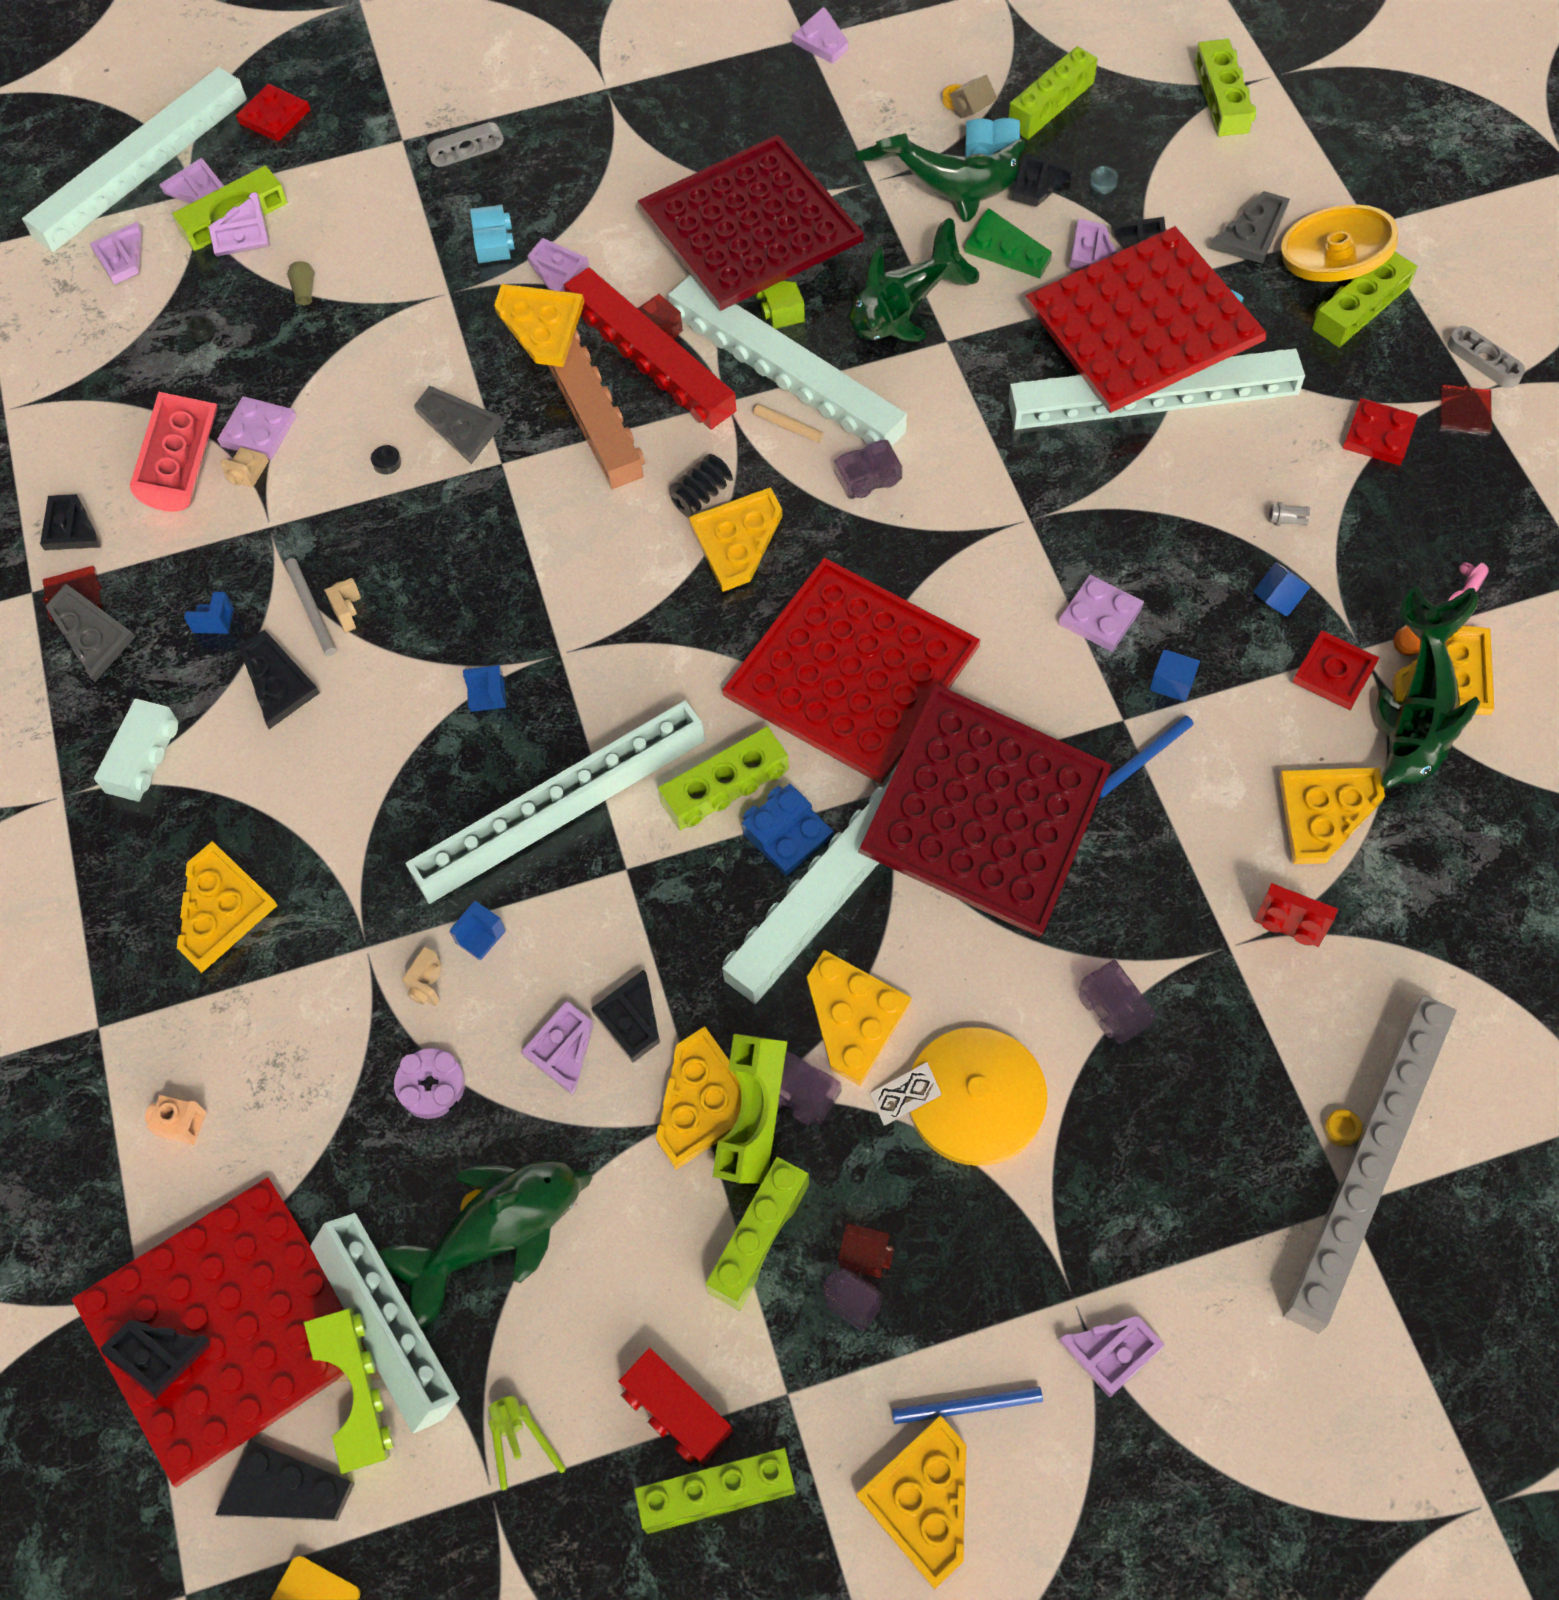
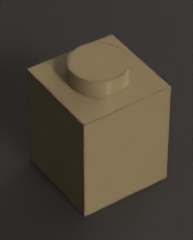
M987 75L975 78L950 93L953 107L959 113L960 118L973 115L998 100Z

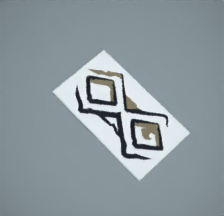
M927 1062L870 1093L884 1126L942 1095Z

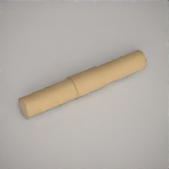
M759 403L754 408L753 413L773 422L782 428L818 443L823 439L824 432L801 423L792 417L781 414Z

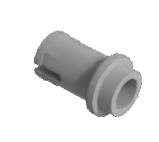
M1278 502L1277 505L1272 504L1269 511V522L1275 523V526H1280V524L1307 526L1309 519L1306 516H1310L1309 506L1283 505L1282 502Z

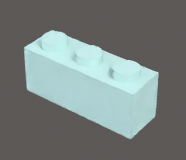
M134 699L94 777L105 793L139 802L143 793L149 789L151 777L157 765L163 761L165 749L170 739L176 735L179 722L169 707Z

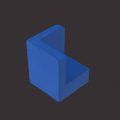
M1275 562L1255 588L1254 593L1266 604L1283 615L1288 616L1309 590L1310 586L1300 577Z
M213 592L210 605H197L195 612H185L184 619L193 633L228 634L234 608L225 592Z
M1163 650L1150 690L1186 702L1200 661L1172 651Z
M500 665L463 670L470 711L506 708L505 680Z
M477 901L471 904L450 929L455 943L478 960H482L506 932L501 918Z

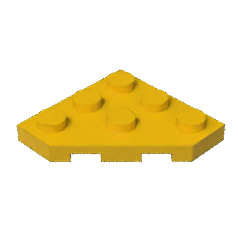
M501 284L494 304L497 315L536 364L564 367L584 305L583 294Z
M771 487L688 517L690 527L722 592L751 581L782 518V508Z
M1462 626L1445 642L1458 683L1460 706L1476 696L1480 701V705L1475 714L1491 716L1495 709L1491 628ZM1417 659L1407 667L1404 666L1396 672L1392 679L1393 698L1400 705L1412 681Z
M1380 767L1281 771L1279 780L1293 864L1327 863L1382 803L1385 793L1384 788L1381 786Z
M213 841L187 862L185 874L188 877L186 892L183 893L180 915L182 918L181 935H178L177 949L201 973L278 906Z
M824 950L808 974L807 983L827 1052L828 1062L832 1071L861 1087L911 1005L912 998Z
M705 1026L676 1045L671 1076L668 1080L663 1102L664 1107L661 1121L657 1129L656 1141L675 1170L718 1143V1140L724 1138L734 1127L740 1113V1084L736 1076L729 1070V1059Z
M941 1415L856 1494V1498L934 1591L964 1562L967 1445Z

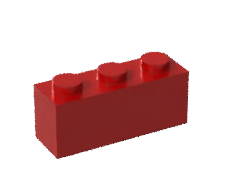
M650 1347L618 1381L625 1390L620 1396L635 1411L642 1407L651 1416L647 1423L662 1438L669 1433L678 1442L674 1449L690 1465L696 1460L703 1467L733 1433L731 1425Z

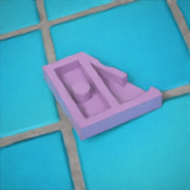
M823 7L792 35L794 44L831 64L848 50V40L828 11Z
M202 158L159 185L166 195L188 203H192L224 187Z
M257 192L250 194V198L238 208L235 206L227 212L224 218L218 219L209 226L216 256L270 246Z
M1078 218L1075 226L1069 267L1081 270L1116 254L1117 251L1114 244L1109 240V233L1104 224Z
M566 1001L524 1047L521 1053L523 1057L573 1095L576 1091L593 1030V1022Z

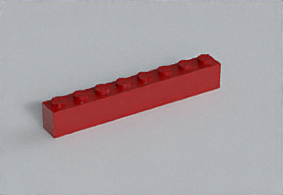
M590 267L563 284L565 292L583 294L584 305L580 315L589 327L596 328L603 339L608 343H613L624 358H630L641 373L648 374L661 390H666L672 395L674 401L680 407L684 406L689 410L698 423H703L712 430L737 411L734 391Z

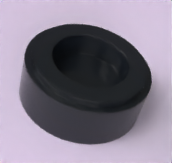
M383 445L372 452L371 462L376 472L387 475L394 473L400 468L401 457L395 447Z

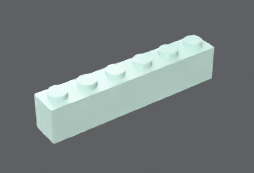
M356 1213L324 1223L310 1247L344 1310L354 1308L355 1315L361 1313L366 1329V1335L362 1336L361 1340L366 1350L371 1351L374 1364L412 1434L444 1420L460 1398Z

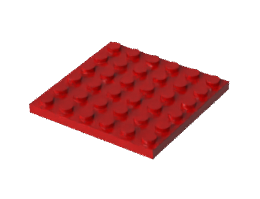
M1176 226L1026 295L1027 305L1109 413L1266 340V331Z
M823 558L722 689V693L725 698L882 785L901 758L934 685L938 684L949 690L980 647L981 639L838 564Z
M269 1177L71 1299L167 1477L175 1488L318 1394L345 1374L334 1364L313 1360L304 1322L342 1311L344 1308L315 1257L310 1244ZM129 1320L146 1323L152 1328L164 1327L174 1329L177 1334L197 1338L198 1335L205 1336L209 1339L211 1345L156 1400L105 1357L100 1349Z

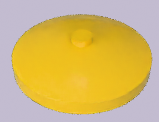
M1340 205L1325 208L1300 219L1286 232L1281 243L1283 263L1290 272L1307 280L1333 282L1356 278L1377 269L1391 258L1398 245V227L1391 215L1375 207Z
M968 1027L943 1034L924 1048L911 1070L927 1062L942 1095L909 1112L916 1131L928 1146L945 1158L957 1163L985 1166L997 1164L1014 1157L1033 1141L1045 1117L1048 1095L1042 1069L1025 1046L1013 1037L997 1030Z

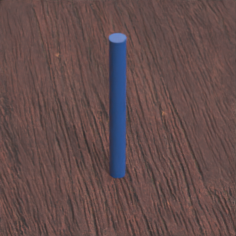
M1185 715L1106 779L1098 799L1105 797L1194 725L1193 720Z
M1033 1387L892 1409V1415L895 1425L935 1419L940 1415L948 1417L1043 1402L1041 1387Z

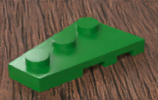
M987 208L965 244V253L1039 279L1052 258V252L990 208Z

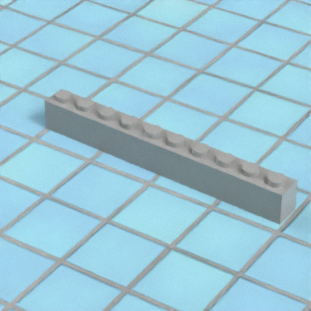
M1422 995L1409 1015L1363 1125L1361 1136L1355 1144L1283 1316L1317 1334L1329 1325L1457 1011L1426 995Z

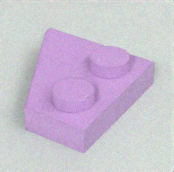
M137 222L90 243L93 252L114 285L139 273L142 231Z
M544 238L527 255L530 266L547 288L554 291L565 292L563 284L589 266L587 257Z
M1139 1316L1127 1318L1112 1325L1104 1324L1093 1327L1092 1330L1071 1335V1333L1066 1334L1059 1340V1343L1109 1398L1165 1345Z

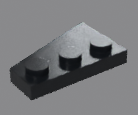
M265 629L239 647L268 729L274 727L319 694L314 683Z
M251 1440L215 1515L219 1517L338 1521L355 1483Z

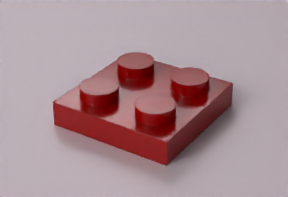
M267 84L236 114V118L239 124L279 142L310 111V107L307 101Z
M1360 398L1343 449L1401 466L1418 414Z
M1321 630L1292 683L1351 711L1380 657Z
M1271 883L1254 922L1261 924L1268 931L1281 932L1294 937L1297 942L1303 945L1319 947L1332 925L1338 909Z

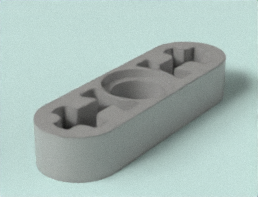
M491 122L435 139L428 145L427 152L435 166L443 167L499 148L503 143V135L498 125ZM471 141L469 147L459 148L462 142Z
M1459 326L1452 331L1448 341V348L1452 353L1502 387L1513 388L1520 383L1525 372L1522 362L1470 327ZM1487 353L1492 356L1493 360H1483L1479 354Z

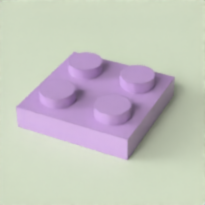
M242 396L217 440L221 447L236 451L243 447L266 454L267 458L272 460L294 422L296 414L293 409Z
M1089 575L1061 615L1059 625L1113 652L1142 610L1144 601Z

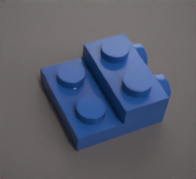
M790 783L784 788L781 786L775 787L768 794V801L760 808L756 805L750 807L743 815L744 821L741 822L743 835L786 877L834 837V831L812 810V804Z

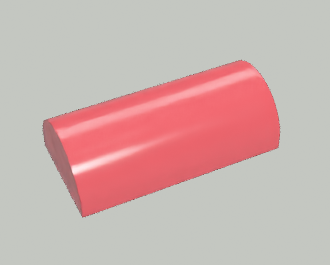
M158 392L130 482L131 492L139 501L152 508L168 512L182 511L190 505L216 416L217 404Z

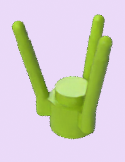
M507 1396L495 1401L488 1407L492 1419L488 1424L493 1436L501 1490H506L508 1486L501 1435L507 1436L514 1458L520 1459L521 1452L515 1433L523 1428L522 1421L525 1422L560 1473L565 1472V1466L531 1417L526 1404L520 1406L516 1396Z

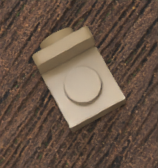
M240 447L232 461L222 459L219 464L229 482L253 488L269 460L266 454Z
M350 578L325 589L331 607L345 633L356 628L352 616L357 615L352 603L361 598L353 578Z
M424 947L402 979L408 990L407 995L422 1005L427 1001L436 1006L440 1001L434 989L428 986L438 979L441 972L442 964L434 951Z

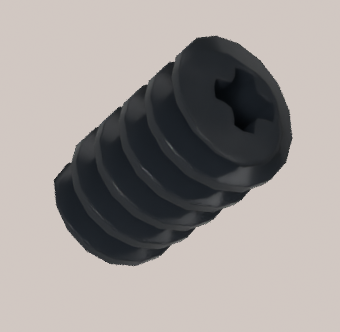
M707 454L703 461L697 462L694 468L689 469L686 475L678 479V482L671 484L669 487L671 500L684 516H693L692 508L700 511L702 508L701 502L708 504L710 502L709 494L716 497L719 493L718 488L724 490L727 487L725 479L733 481V475L721 458L713 454Z

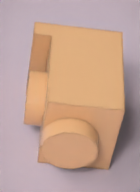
M159 1095L157 1103H151L145 1113V1122L148 1123L147 1129L155 1136L194 1145L207 1112L195 1101L189 1100L188 1102Z

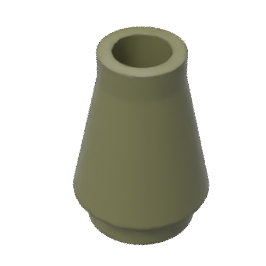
M303 261L292 263L287 271V276L295 296V302L299 305H308L312 302L315 272L309 263Z

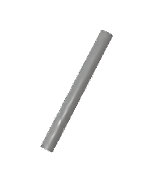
M288 559L285 562V566L324 654L331 656L336 653L334 643L296 559Z

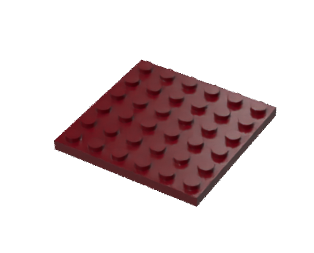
M779 135L773 136L637 200L639 210L719 311L864 241V232Z
M935 684L857 853L1040 937L1046 928L1112 765Z

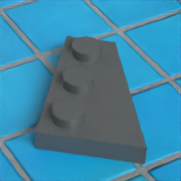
M1263 191L1244 209L1243 214L1236 221L1232 220L1220 236L1217 235L1211 240L1210 248L1263 264L1288 208L1290 198Z
M429 386L414 404L416 413L471 465L503 424L501 416L432 386Z
M67 584L46 605L47 610L94 682L98 680L136 637L130 630Z

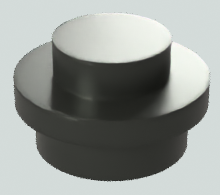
M196 315L187 323V334L193 341H206L215 333L214 323L204 315Z

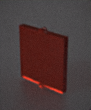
M1442 385L1441 429L1460 430L1463 433H1468L1469 431L1490 434L1492 430L1491 390L1470 388L1468 385L1464 387Z
M94 565L42 579L45 597L42 600L46 605L67 584L98 608H102L100 596L102 586L98 582ZM47 610L48 619L50 621H54L51 614Z

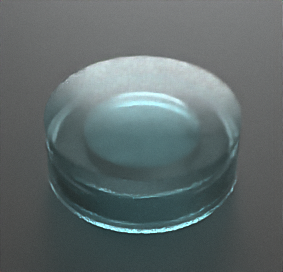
M1098 167L1091 173L1090 186L1099 193L1112 192L1117 186L1118 174L1110 167Z

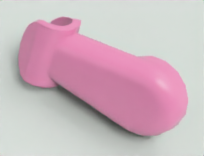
M1462 563L1459 570L1468 578L1462 591L1455 592L1448 601L1459 596L1469 588H1474L1477 592L1489 572L1488 567L1484 563H1480L1477 567L1470 563Z

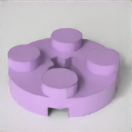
M423 1049L414 1054L406 1055L401 1060L394 1079V1090L400 1103L411 1114L424 1119L437 1118L449 1112V1108L456 1101L459 1102L465 1089V1076L460 1065L451 1053L440 1049ZM433 1076L434 1079L439 1080L438 1084L432 1085L431 1090L426 1091L421 1083L423 1080H426V1077Z

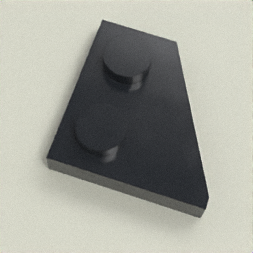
M1024 153L1011 200L1037 207L1070 179L1073 168Z
M644 970L591 1008L593 1014L632 1063L660 1043L649 981Z

